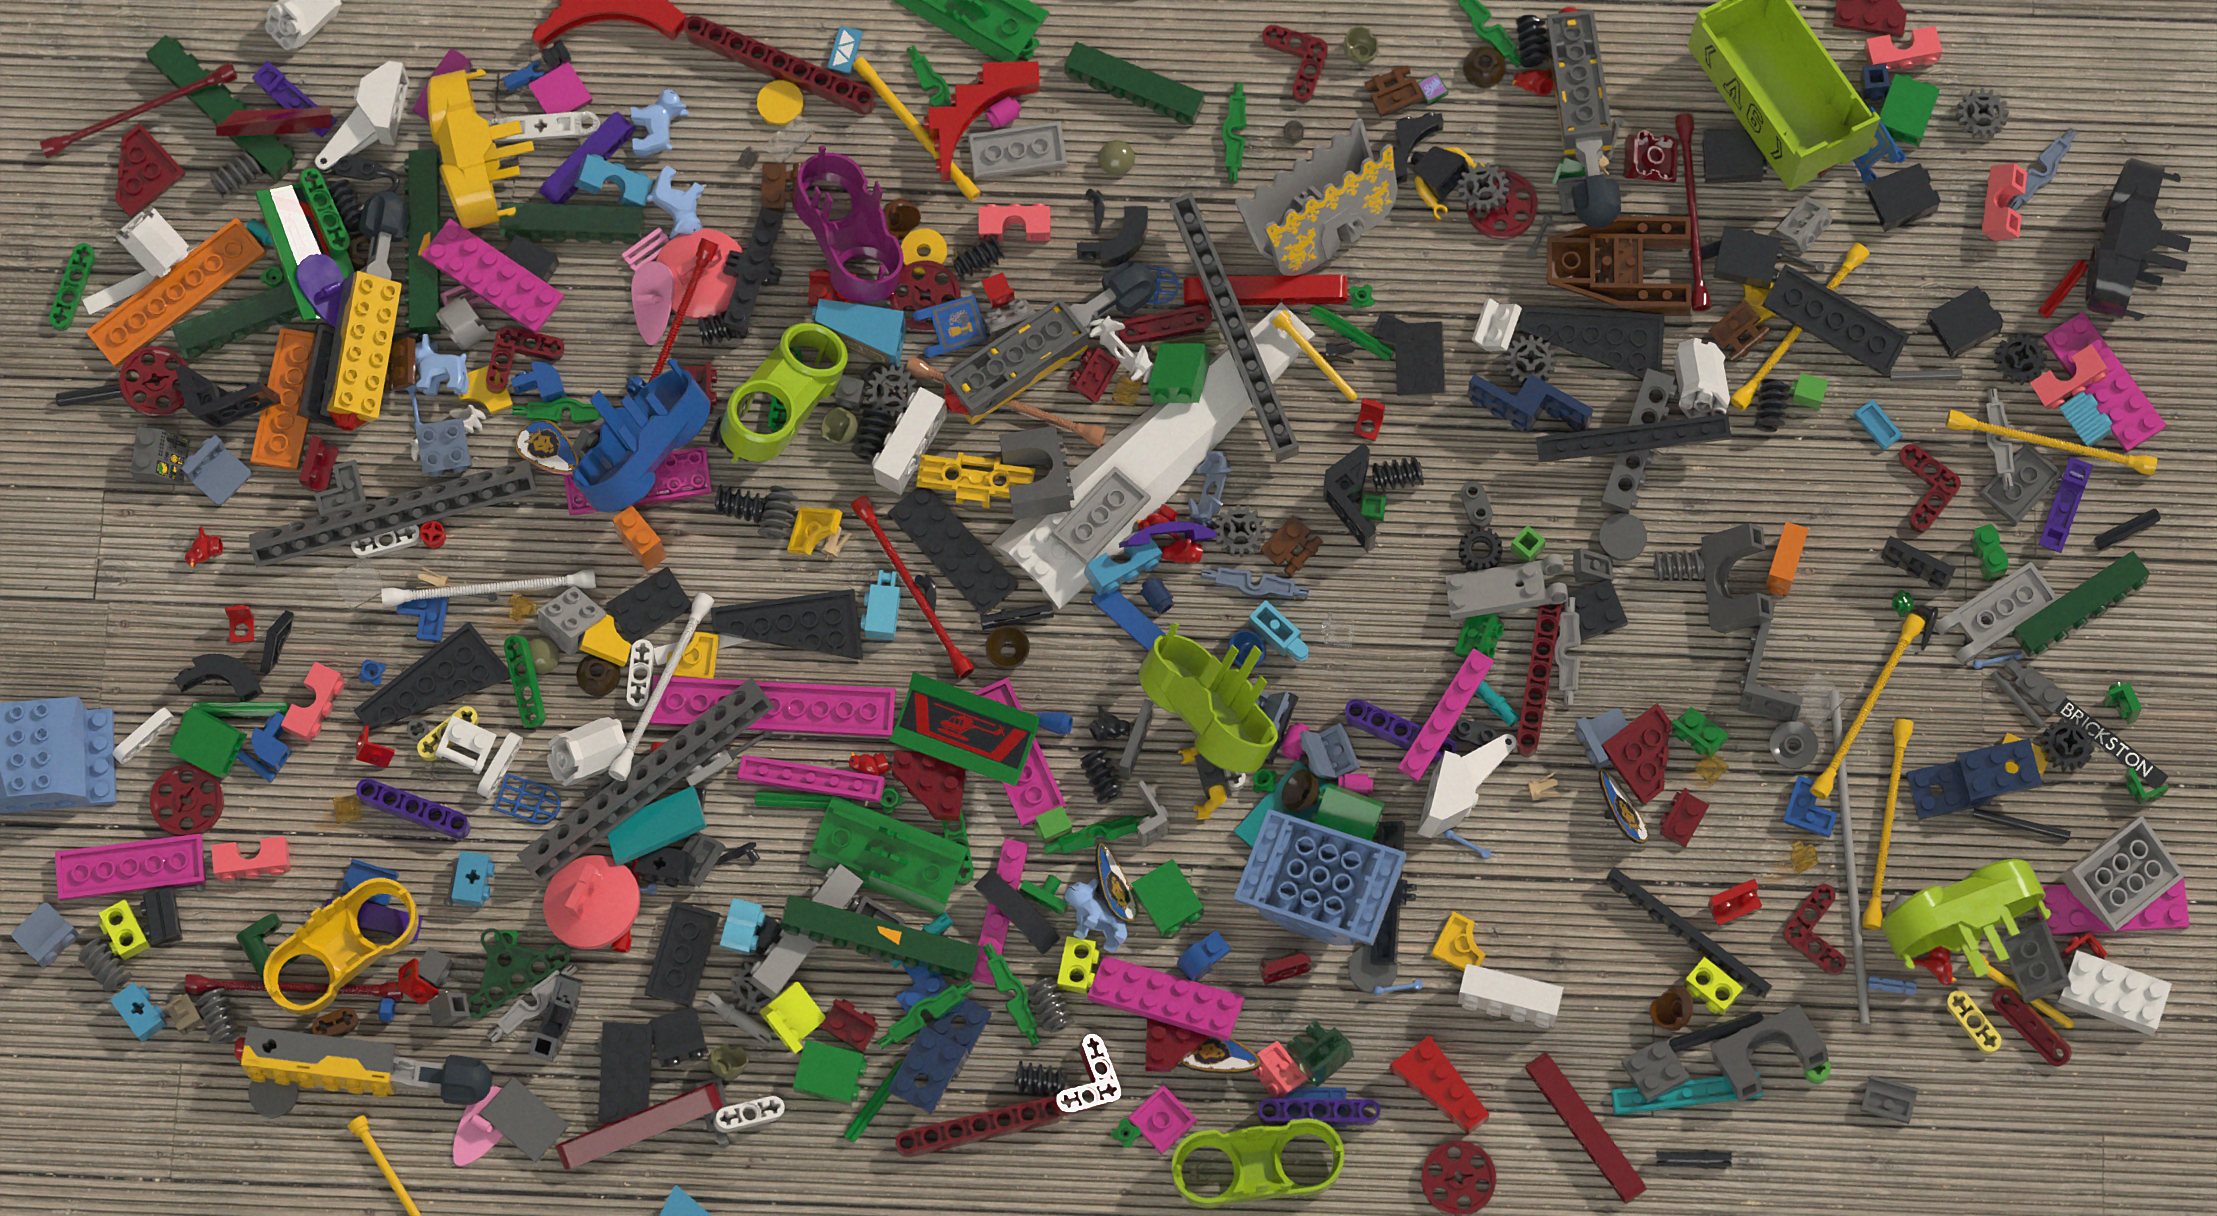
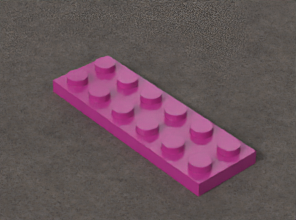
M451 219L447 221L421 255L424 260L536 335L565 298L564 294Z
M2084 312L2043 337V341L2071 379L2077 371L2072 356L2091 344L2094 346L2110 372L2106 374L2107 377L2097 384L2092 382L2086 386L2085 394L2091 393L2099 404L2096 406L2100 414L2105 412L2113 423L2110 426L2112 435L2126 453L2166 428L2167 425Z
M1009 678L972 692L1023 711ZM1034 738L1016 787L1002 782L1022 827L1036 822V816L1059 806H1063L1064 809L1067 808L1036 738Z
M201 834L55 852L57 890L60 901L206 883L203 836Z
M2184 878L2179 880L2115 932L2188 928L2189 917ZM2066 885L2042 886L2046 894L2042 902L2046 909H2049L2051 912L2046 922L2052 936L2088 934L2089 932H2113L2083 905ZM2037 907L2038 921H2041L2044 918Z
M1105 955L1088 993V1001L1225 1041L1230 1040L1245 997Z

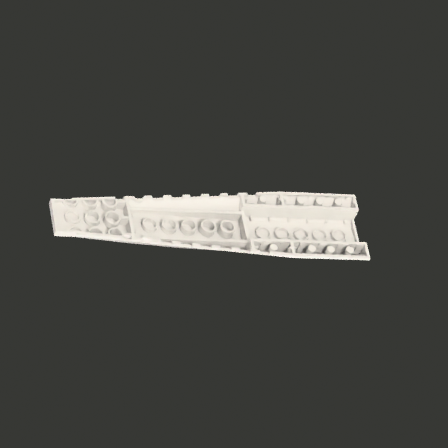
M1282 303L1264 319L1250 328L1272 384L1298 357V353L1302 349L1285 330L1276 329L1271 321L1283 310H1286L1293 321L1291 324L1308 342L1315 338V334ZM1228 347L1211 359L1199 403H1156L1070 472L1071 483H1067V486L1073 487L1075 499L1070 501L1071 511L1114 466L1151 496V500L1094 559L1107 553L1111 560H1114L1124 550V548H1119V542L1138 531L1137 520H1144L1149 514L1156 513V509L1165 504L1179 490L1182 483L1194 473V470L1200 463L1205 461L1206 454L1211 452L1217 444H1220L1226 434L1253 407ZM1071 511L1017 520L992 543L1008 561L1012 559L1042 588L1043 595L1059 610L1089 583L1083 574L1086 565L1050 536L1051 532Z

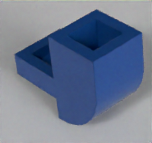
M532 362L533 372H520L511 378L516 395L539 388L543 402L567 398L559 373L553 366L547 363Z
M276 712L274 717L271 716L265 723L264 732L255 727L252 733V747L263 764L279 773L292 752L287 745L278 740L284 731L281 723L285 716Z
M1215 930L1202 941L1196 942L1188 948L1177 960V967L1188 980L1197 982L1212 971L1211 966L1230 953L1231 948L1218 931Z

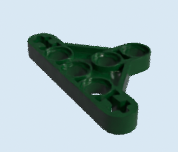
M495 928L485 929L480 936V942L488 954L480 990L468 997L467 1002L470 1008V1002L473 1000L476 1003L482 1001L483 999L480 995L484 993L486 1000L491 1006L487 1008L484 1003L479 1007L480 1012L476 1014L474 1011H471L470 1017H482L566 965L571 958L569 948L564 944L557 943L544 951H538L508 944L499 930ZM489 932H495L499 937L497 944L494 946H488L484 941L485 935ZM555 949L565 950L564 960L555 959L552 961L555 966L550 969L548 961L543 956L548 954L550 959L555 955ZM502 953H508L511 956V963L507 967H502L497 962L498 956ZM535 961H542L545 964V971L540 975L534 974L531 970V966ZM514 974H521L524 977V984L519 988L513 987L510 983V979ZM493 987H499L503 990V997L498 1001H493L489 997V992Z

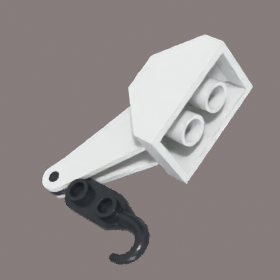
M388 61L361 78L360 86H356L354 92V100L357 101L356 109L316 157L315 163L320 172L328 173L331 170H335L341 177L365 181L383 177L390 178L392 180L391 188L383 191H397L400 179L393 170L384 168L373 160L352 156L376 140H379L382 144L395 146L409 85V79L403 63Z
M1438 703L1433 707L1432 713L1437 707ZM1467 719L1457 720L1450 733L1458 740L1479 746L1480 748L1463 757L1448 751L1444 752L1432 772L1417 834L1432 838L1459 825L1464 816H1469L1471 808L1475 807L1478 800V794L1475 793L1476 789L1516 747L1517 740L1513 735L1505 734L1500 737L1491 727Z

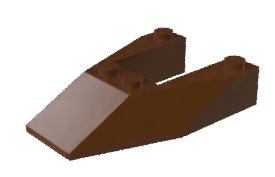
M1617 216L1610 226L1601 229L1584 226L1547 237V284L1621 308L1652 314H1663L1665 316H1689L1691 310V284L1643 283V249H1688L1690 244V217Z

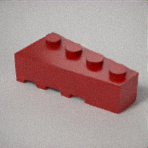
M1430 1035L1390 1063L1389 1071L1402 1079L1407 1086L1423 1096L1432 1106L1434 1105L1443 1115L1468 1135L1489 1120L1490 1114Z

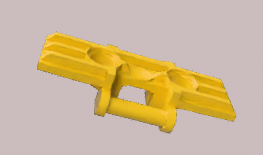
M958 452L956 459L921 454L916 487L956 492V504L963 505L964 500L967 499L980 501L982 508H990V496L1010 499V486L1033 483L1035 468L1001 464L1002 457L991 459L967 456L962 452ZM962 465L994 469L992 472L962 469ZM951 469L955 470L959 476L955 480H948L945 477V473ZM999 476H1004L1007 479L1003 486H996L994 484L996 480H999Z

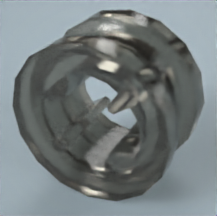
M1292 120L1284 125L1283 137L1285 141L1290 144H1297L1303 140L1304 127L1299 121ZM1291 128H1296V131L1299 130L1297 136H1292V133H1290Z
M750 146L742 152L738 160V164L741 166L745 165L747 170L754 167L760 156V152H753V148Z

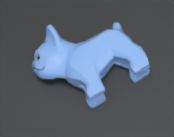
M664 89L659 95L658 101L640 110L636 107H631V118L634 126H644L649 133L643 140L638 138L632 139L635 156L648 157L663 150H672L673 147L670 145L669 136L670 122L676 116L689 115V111L685 109L686 104L681 102L674 90Z
M667 165L658 174L654 188L647 196V201H653L655 205L673 217L674 224L669 238L673 239L679 234L692 235L702 229V224L696 215V199L702 195L705 188L695 182L686 192L671 189L670 181L673 179L676 170Z
M423 334V340L415 343V366L418 367L420 373V380L417 382L416 388L424 389L423 393L426 395H437L440 382L450 378L449 382H447L448 389H455L454 393L457 395L467 394L469 380L465 364L466 354L463 353L460 356L437 354L438 342L430 343L428 335Z
M1094 878L1087 884L1077 882L1069 886L1065 892V900L1077 910L1076 919L1078 926L1074 930L1073 935L1084 939L1089 929L1103 931L1107 940L1103 945V949L1112 953L1115 952L1119 945L1123 944L1127 938L1125 922L1119 921L1114 917L1105 903L1097 899L1095 891L1098 880Z

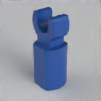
M533 61L529 64L528 68H522L502 77L508 92H512L529 84L531 80H537L544 76V71L534 72L536 68L540 67L539 61Z

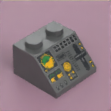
M137 427L130 470L134 480L137 482L183 485L184 473L181 468L187 459L190 440L162 429Z

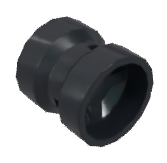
M561 40L554 42L553 47H545L540 50V54L550 71L558 68L561 62L567 63L572 60Z

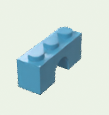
M588 154L581 162L574 186L596 194L602 188L604 181L614 182L620 190L618 203L640 211L646 205L653 180L649 179L642 172H632L627 170L622 164H611L604 161V158L599 155Z
M1151 536V543L1124 548L1123 551L1129 559L1124 564L1115 563L1105 553L1092 560L1085 567L1083 574L1099 596L1106 592L1107 594L1113 593L1119 588L1120 584L1125 581L1130 583L1137 579L1141 572L1145 570L1149 572L1159 565L1162 552Z

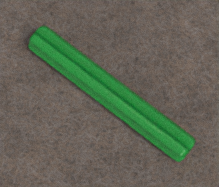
M1314 304L1309 312L1311 317L1346 338L1354 340L1353 342L1381 359L1389 361L1393 356L1394 350L1322 306Z
M193 702L191 708H198L212 716H274L276 712L286 716L288 712L287 702Z
M756 792L754 802L756 806L828 808L833 795ZM836 796L838 798L851 802V798Z
M900 1059L845 1131L844 1137L848 1141L856 1142L891 1094L888 1092V1088L904 1059Z

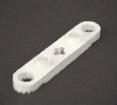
M589 111L495 118L488 121L489 126L520 120L522 134L492 140L493 143L591 136L600 126L599 118ZM591 118L594 121L592 127L588 128V130L583 129V121ZM541 122L547 126V128H543V132L536 129L541 125Z

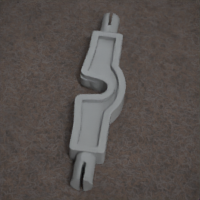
M1993 389V396L1992 390H1987L1989 403L1986 404L1988 423L1990 425L1993 424V426L1999 425V427L2002 426V428L2007 427L2009 429L2003 402L1998 400L1997 389ZM1986 432V444L1988 450L1994 456L1997 476L2002 477L2003 489L2008 490L2009 485V490L2014 488L2012 476L2015 471L2012 443L1997 441L1996 438L2001 437V435Z
M1574 597L1568 598L1565 602V612L1560 614V637L1557 639L1554 651L1556 662L1559 665V689L1564 692L1563 706L1566 707L1574 706L1573 696L1574 691H1578L1581 663L1579 657L1566 655L1567 649L1579 647L1581 644L1579 614L1575 612Z
M570 963L563 971H554L549 977L531 989V994L537 1000L535 1006L531 1007L524 1000H518L497 1021L498 1027L487 1037L495 1043L504 1034L510 1036L526 1021L534 1020L541 1016L549 1007L557 975L562 973L572 976L578 969Z

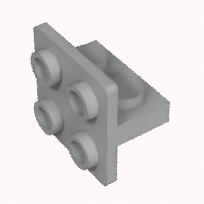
M1013 300L1008 304L1009 306L1002 309H990L986 312V315L982 316L992 342L1035 314L1034 309L1026 300Z

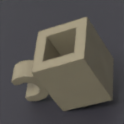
M187 993L174 996L169 1000V1004L165 1005L176 1027L183 1036L203 1025V1020Z

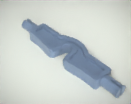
M2069 128L2062 138L2058 136L2051 146L2040 155L2038 163L2046 172L2041 173L2033 168L2029 169L2027 172L2025 194L2014 196L2007 207L2016 211L2021 203L2026 204L2038 188L2046 186L2053 180L2059 162L2070 150V142L2077 135L2075 130L2073 131L2072 128Z
M1219 567L1218 571L1202 569L1201 579L1214 580L1217 586L1237 589L1244 595L1252 598H1263L1270 595L1292 599L1293 595L1307 598L1310 588L1295 586L1294 580L1283 579L1270 574H1263L1260 584L1253 586L1251 584L1252 573L1249 570Z

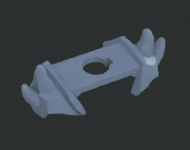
M1211 451L1206 454L1205 461L1196 470V473H1206L1200 502L1196 504L1192 498L1188 500L1190 517L1195 520L1196 524L1205 527L1206 524L1208 526L1215 525L1211 517L1219 514L1222 505L1220 498L1227 472H1231V466L1225 458L1227 453L1223 451ZM1215 483L1217 490L1214 495L1209 496L1208 491Z

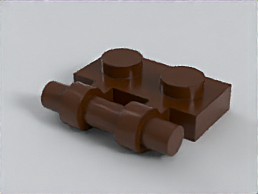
M1408 65L1401 68L1397 66L1392 68L1389 73L1381 76L1377 74L1371 80L1364 82L1367 91L1374 88L1377 90V92L1371 94V100L1380 118L1423 100V94L1415 78L1404 79V76L1411 74ZM1394 80L1397 82V84L1387 88L1384 85Z
M794 163L792 172H786V164H762L761 207L774 211H785L786 202H792V209L795 210L793 195L801 163ZM786 182H793L791 192H786Z
M1746 300L1741 302L1708 330L1724 350L1731 344L1733 345L1735 350L1729 356L1734 362L1741 356L1744 358L1749 354L1748 350L1757 343H1762L1765 340V336L1771 332L1766 324L1759 330L1754 326L1761 318ZM1748 330L1752 336L1741 344L1738 338Z
M407 337L392 343V352L390 348L383 393H391L392 384L393 388L397 390H402L416 384L415 339Z
M1292 516L1260 549V552L1277 567L1286 561L1289 565L1284 571L1287 575L1291 576L1296 570L1300 571L1304 566L1303 563L1311 555L1314 556L1319 551L1318 547L1323 543V540L1316 536L1311 542L1308 541L1306 538L1311 534V530L1295 516ZM1301 546L1303 550L1296 557L1293 556L1294 550Z

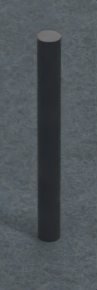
M1974 808L1972 815L1973 818L2069 841L2071 831L1977 808Z

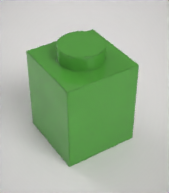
M1801 373L1799 380L1794 379L1790 393L1794 394L1792 402L1820 410L1828 380Z
M1527 525L1512 541L1510 551L1524 563L1533 562L1544 550L1546 540Z
M1063 806L1035 817L1037 825L1033 826L1038 839L1043 838L1046 845L1056 841L1058 837L1073 833Z

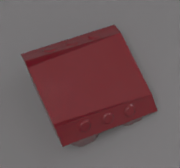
M1644 130L1636 135L1628 134L1624 143L1623 176L1626 179L1675 183L1677 180L1678 139L1669 135L1654 137L1649 131Z
M1295 948L1294 952L1269 960L1262 958L1258 969L1260 970L1263 983H1276L1309 972L1311 970V957Z

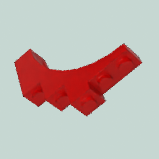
M557 0L559 8L553 9L548 20L544 24H539L534 29L532 39L534 45L542 50L554 39L580 26L602 21H625L646 26L674 41L684 31V21L687 16L668 0Z
M1039 61L982 63V72H977L978 84L955 85V94L950 95L951 107H928V116L923 117L924 130H928L929 139H934V150L939 151V159H935L936 173H940L941 181H950L951 163L955 148L965 130L979 115L1006 97L1013 98L1024 94L1039 93Z

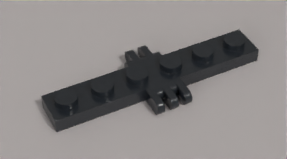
M761 207L746 254L734 250L729 251V258L726 260L723 273L738 279L723 321V327L745 333L760 286L779 284L782 270L774 267V263L770 262L769 259L784 213Z
M1403 821L1379 822L1378 844L1404 852L1405 823ZM1402 870L1371 947V964L1373 966L1397 965L1400 906H1405L1407 901H1415L1416 894L1407 892L1417 891L1416 884H1408L1407 880L1402 879Z

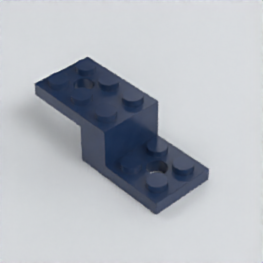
M1476 374L1469 381L1468 398L1470 402L1478 407L1484 406L1491 410V414L1499 419H1507L1518 430L1530 432L1544 409L1549 416L1555 419L1561 418L1568 422V426L1576 431H1587L1591 424L1593 413L1591 407L1532 374L1529 375L1516 397Z
M2030 738L1958 753L1954 762L1907 771L1906 773L1918 820L1990 805L1993 797L2042 786ZM2008 762L2015 763L2018 766V771L2016 773L2007 772L2005 764ZM1933 785L1940 786L1943 794L1939 797L1933 796L1930 793V787Z
M964 998L962 1003L950 1010L941 1019L936 1020L933 1017L928 1028L922 1027L889 1086L888 1092L932 1115L951 1079L959 1076L990 1020L992 1012ZM961 1017L966 1021L962 1029L953 1028L952 1021L955 1018ZM917 1076H927L929 1079L928 1084L925 1087L916 1086L914 1081Z

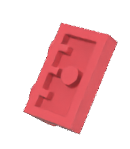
M1278 1041L1256 1054L1260 1059L1261 1065L1258 1069L1253 1070L1252 1073L1259 1078L1267 1088L1268 1093L1275 1099H1284L1290 1092L1308 1080V1077Z

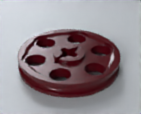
M1499 170L1498 173L1505 172L1506 179L1510 182L1509 187H1507L1509 189V196H1505L1506 212L1501 206H1499L1498 210L1491 207L1487 217L1480 220L1474 216V212L1477 210L1476 207L1471 211L1468 209L1469 203L1466 204V212L1470 223L1478 232L1492 239L1506 240L1523 234L1532 225L1537 213V196L1532 185L1523 176L1512 171ZM1495 181V186H1497V189L1499 190V186L1496 183L1497 181ZM1521 190L1527 191L1530 197L1524 201L1519 200L1516 196L1517 192ZM1519 212L1526 213L1528 220L1526 222H1518L1515 219V215ZM1497 222H1504L1507 229L1503 232H1498L1493 226Z
M921 260L910 263L901 269L897 287L899 285L907 286L909 288L908 295L899 297L894 291L889 296L892 310L903 311L907 307H912L915 311L942 304L943 297L947 295L953 296L955 300L960 299L961 291L955 275L946 266L935 261ZM916 268H922L925 271V277L921 280H915L912 277V271ZM939 273L946 274L949 278L948 282L945 285L936 284V275ZM915 287L924 293L931 292L929 296L935 305L926 299L921 301V295ZM914 318L905 319L906 327L918 332L935 331L934 325L926 323L925 319L918 322L914 321Z
M152 346L140 349L127 358L120 371L119 386L123 399L134 411L145 416L162 417L176 412L185 404L182 391L177 392L172 387L175 382L179 381L176 370H168L165 367V363L168 360H175L179 366L185 365L189 368L186 361L178 353L165 347ZM145 355H151L154 357L155 362L147 366L141 362V359ZM130 371H134L138 374L139 378L135 382H129L126 380L125 375ZM153 377H156L157 380H161L159 381V386H155L154 383H151ZM136 393H143L146 396V400L139 404L134 402L132 397ZM164 397L170 401V405L167 408H160L157 406L156 401Z
M179 765L164 772L154 783L150 793V810L158 825L171 835L203 834L211 829L219 820L224 807V794L220 783L213 774L196 765ZM184 772L193 773L191 782L182 783L180 781V777ZM206 782L214 784V790L209 794H204L201 791L202 785ZM163 785H171L172 792L170 795L161 796L159 794V790ZM190 796L192 803H187L183 806L182 798L187 799ZM208 805L213 806L215 809L214 814L211 817H203L202 809ZM164 808L172 810V816L167 820H162L159 817L160 811ZM184 819H192L194 824L190 830L181 829L180 825Z
M1450 1141L1438 1146L1427 1157L1421 1175L1422 1189L1427 1200L1437 1210L1450 1216H1468L1480 1211L1492 1198L1497 1181L1496 1169L1490 1156L1479 1146L1467 1141ZM1450 1148H1457L1461 1152L1460 1159L1456 1161L1450 1160L1447 1157V1151ZM1474 1156H1480L1484 1159L1485 1165L1481 1169H1475L1471 1166L1470 1160ZM1431 1164L1441 1166L1442 1174L1440 1176L1433 1177L1429 1174L1428 1168ZM1457 1172H1460L1461 1176L1466 1177L1461 1185H1458L1457 1181L1451 1180ZM1480 1180H1485L1489 1183L1490 1189L1486 1193H1479L1476 1190L1475 1184ZM1437 1188H1443L1447 1192V1198L1443 1201H1437L1433 1197V1191ZM1459 1197H1468L1471 1201V1206L1468 1209H1460L1457 1206V1199Z

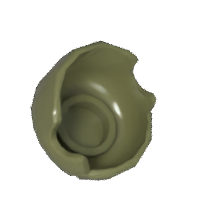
M1356 26L1351 28L1344 39V53L1354 63L1367 64L1373 61L1379 52L1378 38H1375L1370 33L1368 27Z
M1120 140L1109 141L1102 146L1098 154L1099 167L1104 169L1109 175H1124L1131 170L1135 162L1133 149L1127 143Z
M841 407L830 410L825 415L821 424L822 436L835 445L842 446L848 444L857 432L858 424L856 417Z
M543 637L532 639L528 644L535 673L540 675L550 673L559 663V647L551 639Z
M726 1043L720 1047L713 1048L708 1056L709 1068L715 1075L721 1078H737L748 1064V1054L741 1046L732 1049Z

